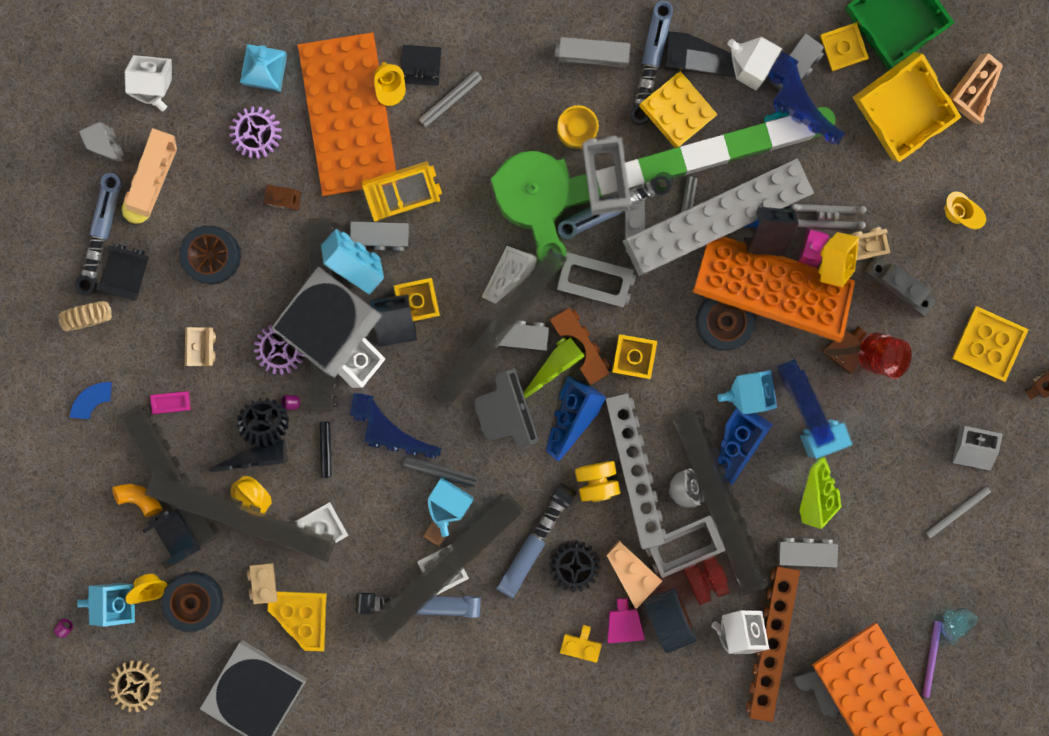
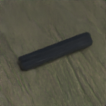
M329 421L320 422L322 478H330L332 476Z

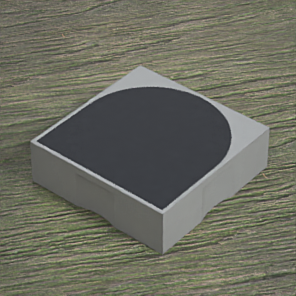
M318 267L271 329L324 372L335 378L351 357L356 346L367 336L382 315L354 295L330 274Z
M241 640L200 710L244 736H274L308 678L286 665L273 661L264 652Z

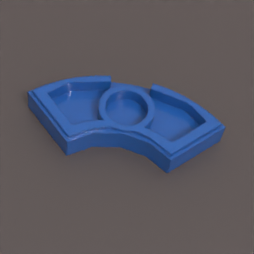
M112 382L98 383L85 389L73 403L70 418L90 419L92 411L97 405L111 401Z

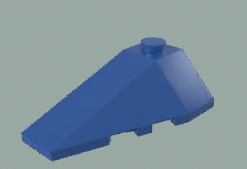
M571 376L567 377L560 391L558 399H561L562 402L560 410H556L554 415L557 417L556 427L551 429L546 452L557 461L562 459L598 415L606 399L595 388Z
M736 408L726 423L713 481L729 491L773 424L756 413L743 414Z

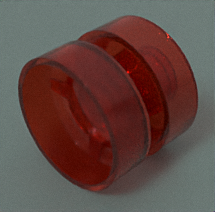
M875 332L867 336L863 341L859 351V360L865 370L896 379L904 375L908 370L912 360V350L909 343L903 339Z
M715 556L702 561L704 572H701L696 564L684 568L699 606L711 602L709 591L711 589L718 598L730 593L727 585V576L722 565L718 564Z

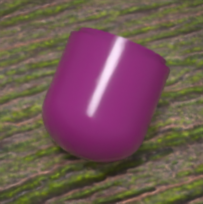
M284 395L281 404L286 410H297L301 402L297 395Z
M65 618L61 619L54 627V633L59 638L67 637L73 630L72 622ZM68 622L70 624L69 629L64 627L62 623Z

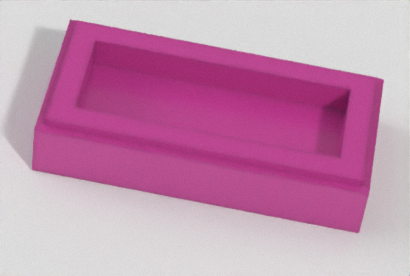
M189 391L150 395L152 414L191 410Z

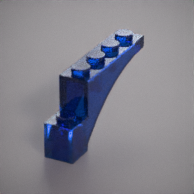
M782 51L768 75L772 82L777 85H783L774 99L773 106H775L778 112L790 115L796 123H803L808 126L811 132L821 134L829 143L839 145L845 133L834 126L816 108L802 84L797 67L799 61Z
M796 359L777 366V373L781 382L798 408L817 448L836 441L804 369L800 370Z
M354 392L350 415L354 416V420L365 422V418L368 419L364 442H369L368 446L379 448L380 445H385L387 450L398 451L401 448L406 449V453L413 455L422 452L425 453V457L436 459V456L441 455V447L417 440L394 425L377 406L374 396Z

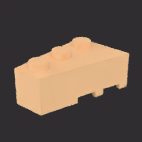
M989 53L979 55L949 95L956 109L975 124L983 123L986 108L990 104L992 91L997 84L1003 66Z
M618 540L606 555L634 607L637 609L662 580Z

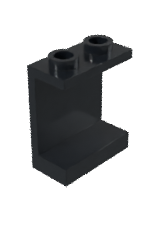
M758 207L756 213L759 225L753 238H744L747 252L751 254L784 256L799 224L795 210Z
M115 243L114 247L109 245L108 249L111 251L102 283L98 282L96 290L137 301L149 257L144 255L145 251L134 249L131 252L127 251V246L117 243Z
M408 294L370 301L371 307L382 315L374 325L379 347L417 340L416 327L413 323Z
M178 509L171 513L169 510L159 515L160 519L158 517L147 522L149 526L143 529V532L146 533L155 528L170 553L171 558L162 563L165 570L201 549Z

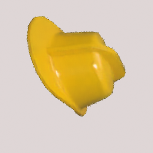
M382 62V65L374 73L376 96L382 104L393 106L399 103L405 95L404 74L399 66Z
M956 191L948 195L944 210L949 221L954 224L962 223L970 229H980L985 225L986 215L976 203L961 192Z
M243 476L231 486L232 499L250 517H262L272 504L269 493L252 477Z
M145 574L134 581V588L127 594L125 600L128 604H137L159 599L163 596L168 584L165 581H161L155 574Z

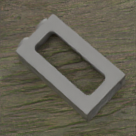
M561 37L560 42H556L555 57H559L558 62L627 68L629 63L630 43Z
M610 136L605 138V140L589 139L583 142V155L592 215L631 210L622 138ZM612 153L619 199L600 201L594 162L596 154Z
M567 252L557 290L624 308L625 304H629L631 294L628 293L629 286L634 285L636 275H633L634 270ZM578 265L621 277L623 282L620 293L613 295L569 283L568 276L571 266Z
M710 514L666 532L667 540H664V543H667L697 529L706 527L712 539L710 545L668 563L662 561L658 551L659 546L645 549L648 557L652 556L655 563L652 566L656 575L660 574L662 578L726 551Z

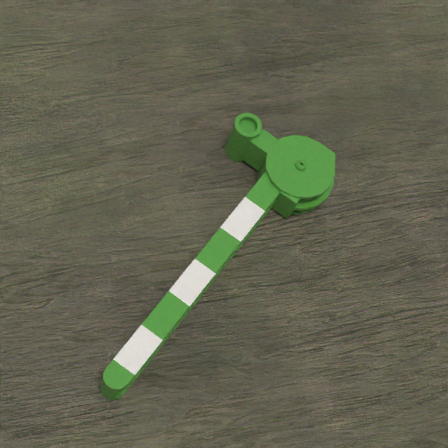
M819 107L626 162L629 190L638 189L642 185L645 186L646 182L655 178L660 172H667L674 179L824 136L834 126L836 121L835 115L829 108ZM539 151L520 152L508 158L491 179L495 200L503 217L514 226L532 231L537 248L536 263L538 267L547 273L556 272L563 266L566 248L558 239L554 222L565 209L590 203L586 174L570 178L564 159L556 160L553 156ZM612 166L596 171L599 198L604 199L618 195L615 167Z

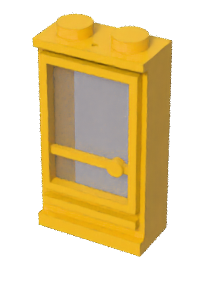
M428 161L362 181V187L374 222L433 202H439V195L442 194L439 183L435 184L433 177H436L434 166H429Z

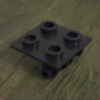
M403 45L401 69L404 74L405 84L439 86L441 47Z

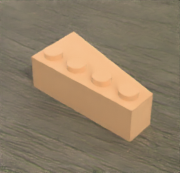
M152 128L143 156L139 162L138 170L133 176L130 192H127L124 198L127 210L150 217L177 151L173 135Z

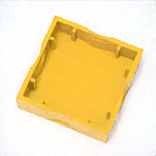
M917 52L909 55L852 97L889 157L897 162L905 159L920 148L929 138L939 134L961 118L950 97L941 88L937 76L925 56Z

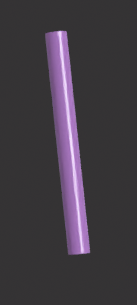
M934 621L922 696L927 698L930 697L942 622Z

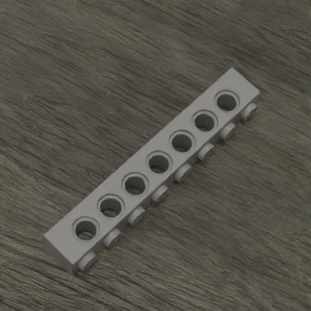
M628 394L607 398L605 400L641 550L664 545V540H667L665 528L661 529L659 522L663 521L661 511L656 510L655 502H658L656 491L651 489L650 484L653 483L651 472L647 473L646 465L649 462L647 454H643L641 446H644L643 437L638 435L637 428L640 425L638 417L633 415L632 409H635L633 397L629 398ZM619 411H626L629 417L626 420H620L617 415ZM630 429L633 432V437L630 439L624 438L622 435L623 430ZM631 447L635 448L638 452V455L634 458L627 455V450ZM634 466H639L642 469L640 476H634L631 473V469ZM644 485L647 489L646 494H637L636 487ZM646 503L651 506L649 514L641 512L640 507L642 504ZM648 522L654 523L656 526L655 532L648 533L645 530V524Z

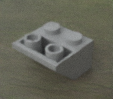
M99 122L79 131L88 150L119 163L123 162L121 156L124 153L121 146L117 145L114 141L116 135L112 127L109 128L108 125Z
M960 425L952 463L991 471L999 454L1003 434Z

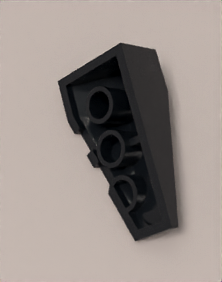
M668 32L665 70L736 77L730 52L688 33Z
M274 440V445L270 442L267 447L261 444L259 448L257 446L250 448L209 468V471L216 472L258 465L267 466L288 462L286 440Z

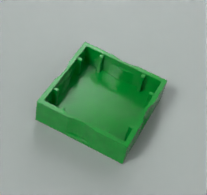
M854 0L844 8L854 23L857 22L860 32L888 71L955 23L939 0Z

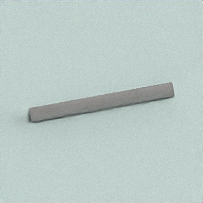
M987 486L928 530L926 532L927 536L931 539L991 493L990 489Z

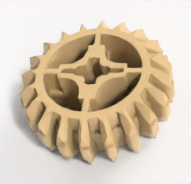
M102 301L65 310L59 314L60 326H62L64 331H73L107 322L112 318L111 307H109L108 302Z
M131 660L129 665L124 662L122 667L118 666L116 668L118 673H112L111 676L114 679L109 680V683L114 686L110 687L109 691L115 692L111 695V698L117 697L118 700L115 702V705L121 702L122 710L126 706H128V712H132L134 707L136 712H139L141 707L143 710H146L148 705L152 706L154 704L153 700L159 698L155 693L161 692V689L156 687L161 684V681H155L159 674H152L155 670L154 667L150 670L147 669L149 663H145L142 667V661L139 660L135 666V661ZM132 671L140 672L146 678L139 679ZM126 674L127 686L121 689V679ZM133 683H134V684H140V683H142L141 685H139V687H138L137 689H136V688H133V689L131 688V689H129V688L131 687V685H133ZM149 683V694L144 699L143 686ZM132 694L138 701L130 700L124 695Z

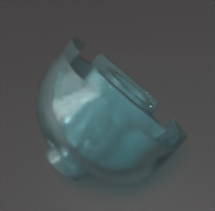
M957 608L954 611L949 609L942 617L944 619L941 625L942 634L954 646L960 642L958 638L966 636L980 618L969 609Z

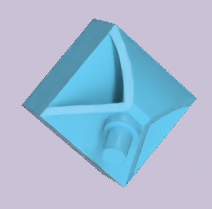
M247 44L240 83L245 86L281 92L288 54L282 50L266 48L264 45L254 46Z
M771 370L737 376L730 391L718 394V401L732 402L743 414L763 412L777 408Z
M441 477L428 498V507L434 523L437 524L438 528L440 527L442 537L449 536L448 522L461 520L474 497Z
M129 583L89 586L88 599L77 600V607H87L89 609V625L111 626L135 623V604H128L125 600L127 594L134 586Z

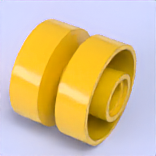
M572 106L561 114L558 120L557 134L560 141L566 147L581 150L583 149V142L596 138L598 120L589 108Z
M614 461L586 465L575 469L577 482H588V485L579 488L581 501L592 500V502L610 499L611 496L621 493L618 480L607 481V477L617 473Z

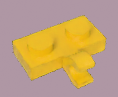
M583 625L580 637L569 634L564 635L560 653L597 663L602 643L588 640L591 628L590 626Z

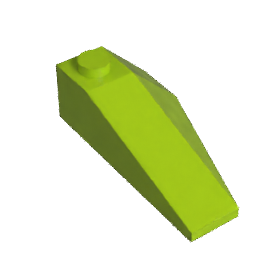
M564 337L556 343L558 347L554 349L524 391L525 399L584 357L571 338L567 340Z
M820 457L810 469L799 511L802 523L822 529L841 508L840 492L838 488L834 487L835 480L830 477V469L825 457Z

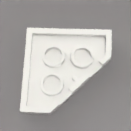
M506 246L482 298L496 304L530 275V272L536 266L537 257Z

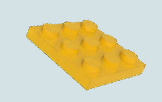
M681 71L639 105L674 148L680 147L718 115Z
M974 306L951 359L1006 382L1029 329Z

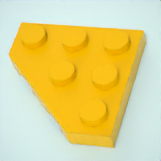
M277 591L278 601L268 603V612L277 619L304 651L325 650L327 593Z

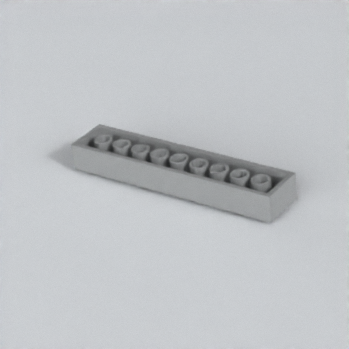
M797 158L623 240V243L640 276L758 220L756 213L758 207L784 208L814 192Z

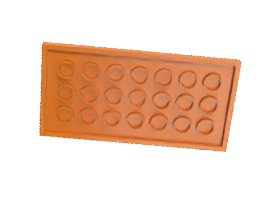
M374 33L298 44L322 196L363 190L362 181L396 171L386 105L378 101L374 85V73L379 67ZM392 182L383 184L382 187L390 186Z
M722 236L706 244L693 293L841 343L855 281L848 279L843 287L820 282L821 274H819V268L784 256L751 254L747 252L745 243Z
M872 623L812 664L854 736H943L877 623Z

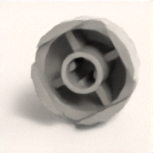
M694 469L683 470L675 474L671 480L669 495L679 506L692 508L700 506V503L704 502V486L702 482H698L697 477L700 476Z

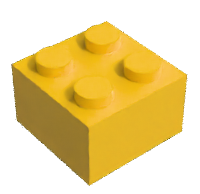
M836 232L828 240V243L823 245L821 249L823 260L819 267V274H821L820 282L840 287L844 286L855 272L859 237Z
M432 278L394 286L396 296L409 295L413 322L440 316Z
M619 334L612 373L651 379L657 341Z

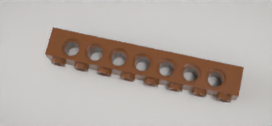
M775 565V569H771L770 572L772 585L771 588L767 589L766 599H769L768 607H764L763 618H765L767 640L775 638L777 644L774 647H769L768 650L756 652V656L759 657L758 662L754 663L753 666L755 679L754 682L750 683L749 693L752 696L751 701H747L746 712H748V716L752 719L773 722L800 570L796 568ZM785 581L787 588L784 591H779L778 584ZM778 600H782L784 603L783 608L780 610L774 608V604ZM774 619L780 620V626L776 629L771 628V622ZM767 657L773 658V664L770 666L764 665V660ZM764 676L770 677V682L767 685L760 683L761 678ZM760 695L767 697L763 704L757 703V698Z

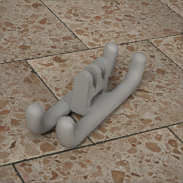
M790 204V209L798 212H817L816 220L798 219L799 224L797 227L864 229L866 227L863 221H837L839 214H864L867 210L865 206Z

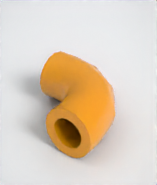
M123 484L112 487L113 495L118 505L124 503L136 504L141 508L145 517L154 516L162 511V507L154 493L143 486Z

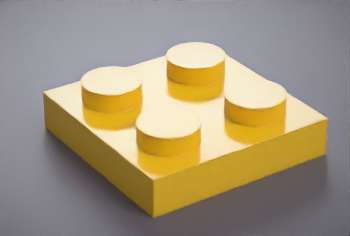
M857 22L819 36L824 46L831 72L869 59Z

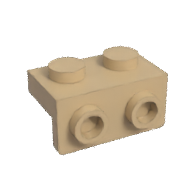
M881 227L870 229V233L863 234L862 231L851 234L859 237L856 261L890 254L886 236L888 233L887 229L881 230Z
M185 327V366H213V362H215L213 343L216 340L213 328Z
M274 563L250 565V569H247V578L252 584V588H249L250 600H253L254 604L277 602Z

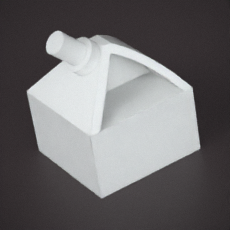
M763 37L742 44L737 43L734 39L729 40L728 45L732 51L736 79L757 90L782 48Z
M133 55L125 70V92L143 103L156 105L163 112L167 106L161 101V98L165 96L172 81V59Z
M741 610L722 615L721 624L715 621L711 626L717 631L724 649L729 654H752L769 649L762 611Z

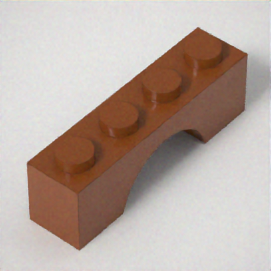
M568 308L550 319V322L559 336H572L583 344L585 360L580 370L589 385L608 375L610 373L608 369L611 367L605 358H600L598 353L601 351L595 342L591 343L588 336H590V333L585 325L581 327L578 320L580 317L576 310L571 311Z

